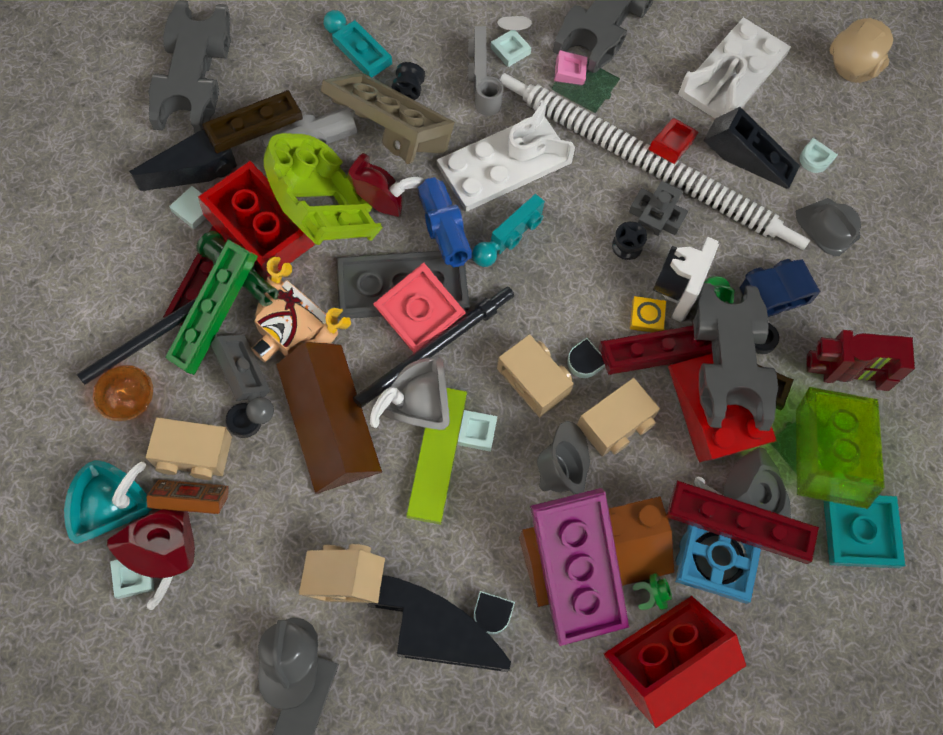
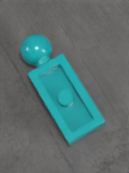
M331 10L325 14L323 24L325 29L332 34L333 43L364 74L373 78L392 65V56L356 20L347 25L346 17L342 12Z
M535 193L492 232L491 241L480 242L475 245L472 251L473 261L480 267H489L495 263L497 253L500 255L506 248L509 250L515 248L522 239V234L528 228L534 230L543 220L544 216L542 213L545 201Z

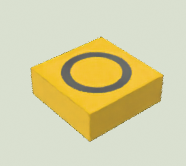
M634 296L632 300L630 330L650 333L663 331L666 301Z

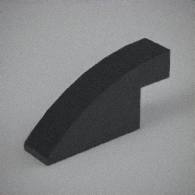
M382 575L378 603H367V605L371 608L403 612L397 648L398 657L508 672L510 670L511 661L487 631L463 610L422 586L399 578Z

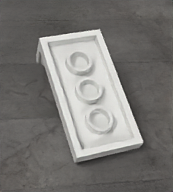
M743 17L695 72H687L678 95L714 119L738 107L742 108L788 54L791 46Z
M543 100L539 101L538 109L532 117L526 118L509 128L437 159V167L465 212L572 163L575 146L572 142L560 140L545 117L546 104Z

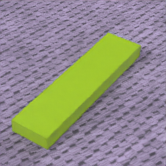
M446 388L450 418L449 425L443 430L425 427L407 511V519L439 525L442 523L467 397V391Z

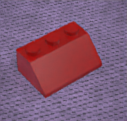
M692 595L603 653L636 707L655 728L747 666L737 634Z

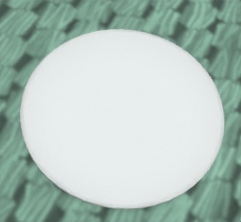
M524 16L502 17L497 23L504 29L522 30L530 27L532 21Z

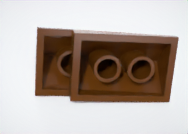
M303 342L277 363L276 366L315 494L382 473L363 410L353 400L357 392L342 345Z

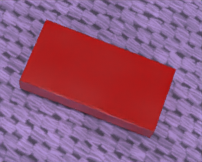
M672 118L653 139L648 150L676 164L694 142L699 132Z

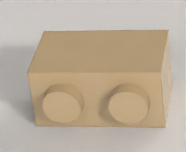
M529 334L499 357L497 369L540 418L570 395L574 383L569 371L562 365L558 366L552 360L545 344L541 341L536 342Z
M632 378L581 415L577 426L580 427L584 435L602 457L610 451L615 455L630 443L627 439L635 432H638L641 436L656 424L654 418L660 408L635 378Z
M156 417L146 459L156 467L155 470L159 473L176 475L177 471L181 470L191 472L190 476L194 478L211 480L212 475L223 476L232 436L226 427Z
M350 544L348 550L335 545H323V550H309L306 554L299 595L324 602L378 603L385 558L372 554L371 547L360 544Z

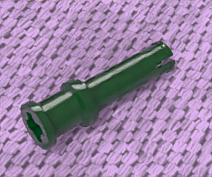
M209 231L201 236L196 248L202 257L213 261L214 266L226 243L219 232ZM253 269L250 270L242 286L262 306L271 305L273 302L264 294L268 293L276 300L278 290Z

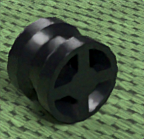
M412 62L400 63L396 69L397 78L393 80L391 87L401 94L416 100L422 91L421 84L425 80V71L422 67Z
M631 221L619 225L612 241L613 252L624 260L636 259L640 256L647 241L645 228L637 222ZM625 242L632 243L633 246L627 245Z

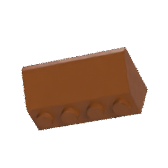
M661 496L609 508L622 586L649 580L650 574L657 573L659 577L675 573L672 530L666 517ZM534 527L522 529L519 541L537 608L549 605L535 529Z

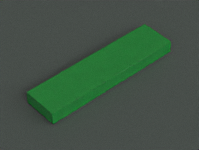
M227 240L165 356L167 360L186 373L195 375L211 342L214 340L258 257L257 255Z

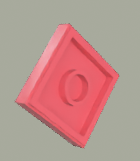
M422 263L373 303V306L413 353L439 336L466 314L464 309L425 263Z

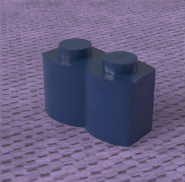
M785 259L778 262L773 268L764 270L762 267L753 269L745 275V279L739 287L743 295L745 286H756L758 288L760 296L766 305L768 317L810 304L821 292L803 259L794 261Z

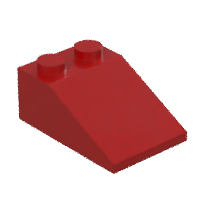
M713 354L668 366L699 463L777 441L772 426L769 431L758 430L752 413L745 407L736 404L727 405L721 428L709 426L704 409L700 403L699 372L703 363L713 364Z

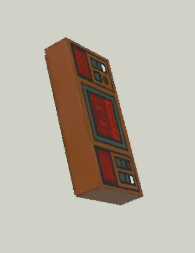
M158 480L147 495V507L219 514L228 499L229 486Z

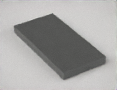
M440 251L336 257L338 306L340 309H343L339 318L381 317L382 315L373 306V303L422 263L427 265L464 311H467L470 306L465 264L454 268L451 265L445 264Z

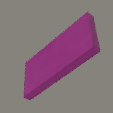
M599 488L530 506L555 636L559 646L629 628L606 492Z

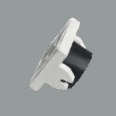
M707 237L701 250L692 247L677 248L675 246H672L669 250L653 291L662 294L665 299L677 303L671 316L672 319L679 322L685 320L701 291L719 246V241Z

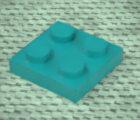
M827 493L823 496L829 565L898 569L906 566L897 496Z

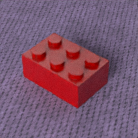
M251 161L198 196L203 216L226 241L230 240L258 256L253 267L264 280L271 276L267 271L269 259L280 257L281 260L278 264V270L280 271L284 263L293 262L315 245L283 212L268 179Z

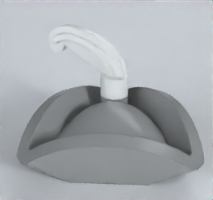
M424 358L407 365L397 376L391 387L384 390L377 399L370 416L371 427H378L379 417L383 414L388 418L416 426L437 430L445 429L449 425L450 418L442 358Z

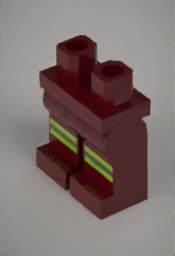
M842 330L836 338L821 337L817 342L816 351L810 350L806 356L807 373L824 374V382L834 383L836 380L850 382L853 379L876 381V390L890 391L900 380H903L915 369L913 337L866 333L853 336L852 330Z

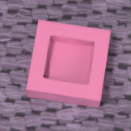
M560 50L556 58L554 81L582 87L586 80L587 57Z

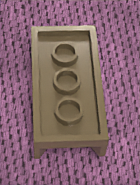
M364 73L340 76L322 81L321 92L330 96L334 103L346 105L355 110L356 115L369 118L384 126L383 145L392 154L401 157L405 164H410L414 161L416 152L441 154L447 151L454 121ZM396 140L400 142V149H397L395 146Z

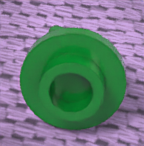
M711 276L704 281V283H711L714 286V292L724 303L726 301L728 303L734 302L735 289L730 287L729 282L725 278Z
M657 573L650 574V582L642 581L632 586L634 591L646 589L650 594L648 602L638 605L640 610L653 608L656 604L660 610L668 608V600H672L668 581L666 578L660 579Z

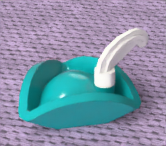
M94 460L84 465L73 478L66 495L64 519L69 539L75 544H79L148 514L152 508L147 507V493L134 481L137 474L145 469L146 464L144 462L138 463L127 474L114 465L100 460Z

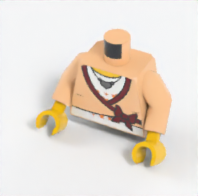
M272 257L267 262V271L271 276L267 277L266 281L278 290L277 299L274 300L268 293H265L264 295L273 303L264 307L258 302L255 313L256 319L254 322L258 332L263 337L251 350L264 363L278 350L286 357L303 342L331 344L338 336V329H347L351 325V320L348 317H343L338 323V316L342 313L343 309L331 308L327 313H324L288 280L283 283L282 277L289 276L293 268L290 263H284L282 270L279 272L278 264L281 260L280 257Z

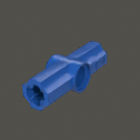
M436 177L425 179L424 183L418 186V196L425 211V221L431 239H436L445 264L451 265L453 268L462 266L467 260L472 258V250L463 231L464 225L461 211L457 204H452L443 181L437 180Z

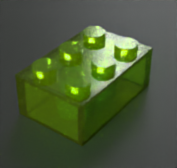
M814 387L807 389L796 409L797 495L866 509L871 506L885 488L878 399Z

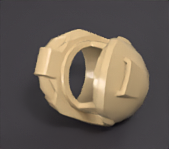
M865 18L854 21L845 31L840 32L830 46V54L833 55L837 73L844 79L855 83H862L877 77L889 65L887 53L893 44L891 30L881 21Z

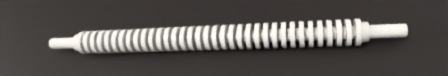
M506 73L501 76L500 81L503 86L522 96L523 101L527 102L526 105L528 107H533L536 111L539 101L543 100L546 104L545 115L548 118H553V121L557 123L560 121L562 126L567 124V128L570 130L574 127L573 131L577 134L581 131L580 135L582 137H586L588 134V140L592 141L594 139V143L597 145L601 142V147L604 149L609 144L607 150L613 152L615 149L614 154L617 156L623 151L622 159L626 160L629 156L628 162L631 164L637 159L635 166L640 167L644 163L642 166L644 171H647L650 166L649 173L653 175L657 170L656 177L659 179L664 174L663 181L666 183L672 178L670 185L675 186L679 182L677 188L682 189L683 186H686L684 190L686 194L692 189L691 197L695 198L699 193L698 200L700 202L705 197L707 198L705 204L708 206L714 201L715 203L712 208L716 210L721 205L720 213L723 214L728 209L729 211L726 216L731 217L734 212L736 215L733 220L738 221L740 217H743L740 224L745 226L746 222L750 221L751 223L748 228L751 230L756 224L758 227L755 232L760 233L762 228L765 229L762 236L767 237L769 235L773 238L777 236L803 251L810 242V239L784 226V221L778 219V214L775 213L771 219L769 216L772 211L768 210L765 215L762 214L765 207L760 206L757 211L755 210L757 206L755 202L749 207L750 199L746 198L743 203L740 202L743 195L739 194L735 199L733 197L736 192L733 190L727 195L728 187L724 186L722 191H720L719 189L722 184L717 182L713 187L714 180L711 178L705 183L706 175L703 174L698 179L699 171L696 170L691 175L693 168L688 167L684 171L686 164L681 163L677 167L679 161L673 164L666 159L663 160L659 155L649 152V144L642 148L644 145L642 140L637 142V138L634 136L629 140V133L626 132L623 135V130L618 129L616 131V126H610V123L607 121L603 123V119H596L594 114L589 116L590 113L587 110L583 111V108L579 106L576 108V104H569V101L566 99L562 101L563 98L561 96H556L553 92L549 93V90L537 84L534 86L530 84L528 86Z

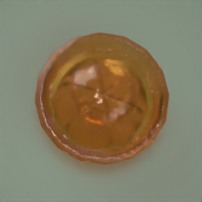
M120 365L109 369L100 376L94 386L92 399L95 409L103 417L112 421H131L139 418L148 410L152 403L154 387L151 378L144 370L133 365Z

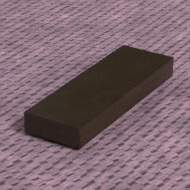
M286 90L202 123V126L217 154L302 120L303 116L290 91Z

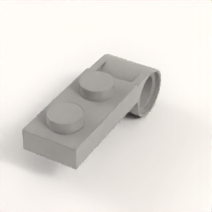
M475 26L474 39H468V57H474V63L468 62V81H474L473 92H475V107L477 111L483 115L491 116L498 113L501 109L503 84L498 78L487 76L486 26Z

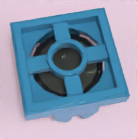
M688 525L687 532L679 543L681 549L675 560L676 565L679 566L675 582L748 604L752 598L761 549L740 542L745 550V553H743L741 545L736 540Z

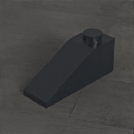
M741 107L715 118L704 139V142L723 160L786 189L790 188L800 167Z
M202 129L129 172L140 191L210 182L217 177L227 176L237 164L231 148L216 154Z

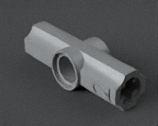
M346 107L318 118L308 114L302 115L303 119L292 123L290 128L262 137L261 142L266 151L272 136L280 133L310 135L328 145L329 143L357 134V127L352 113Z

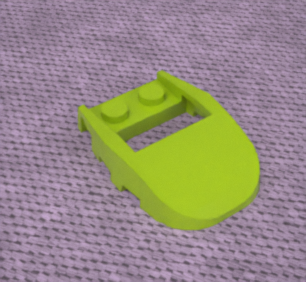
M280 133L270 138L263 161L271 189L283 212L316 245H320L324 240L366 237L371 241L383 228L381 223L373 221L369 215L372 206L355 192L348 180V176L340 167L343 161L327 144L306 134ZM334 196L339 205L309 206L305 201H298L296 197Z

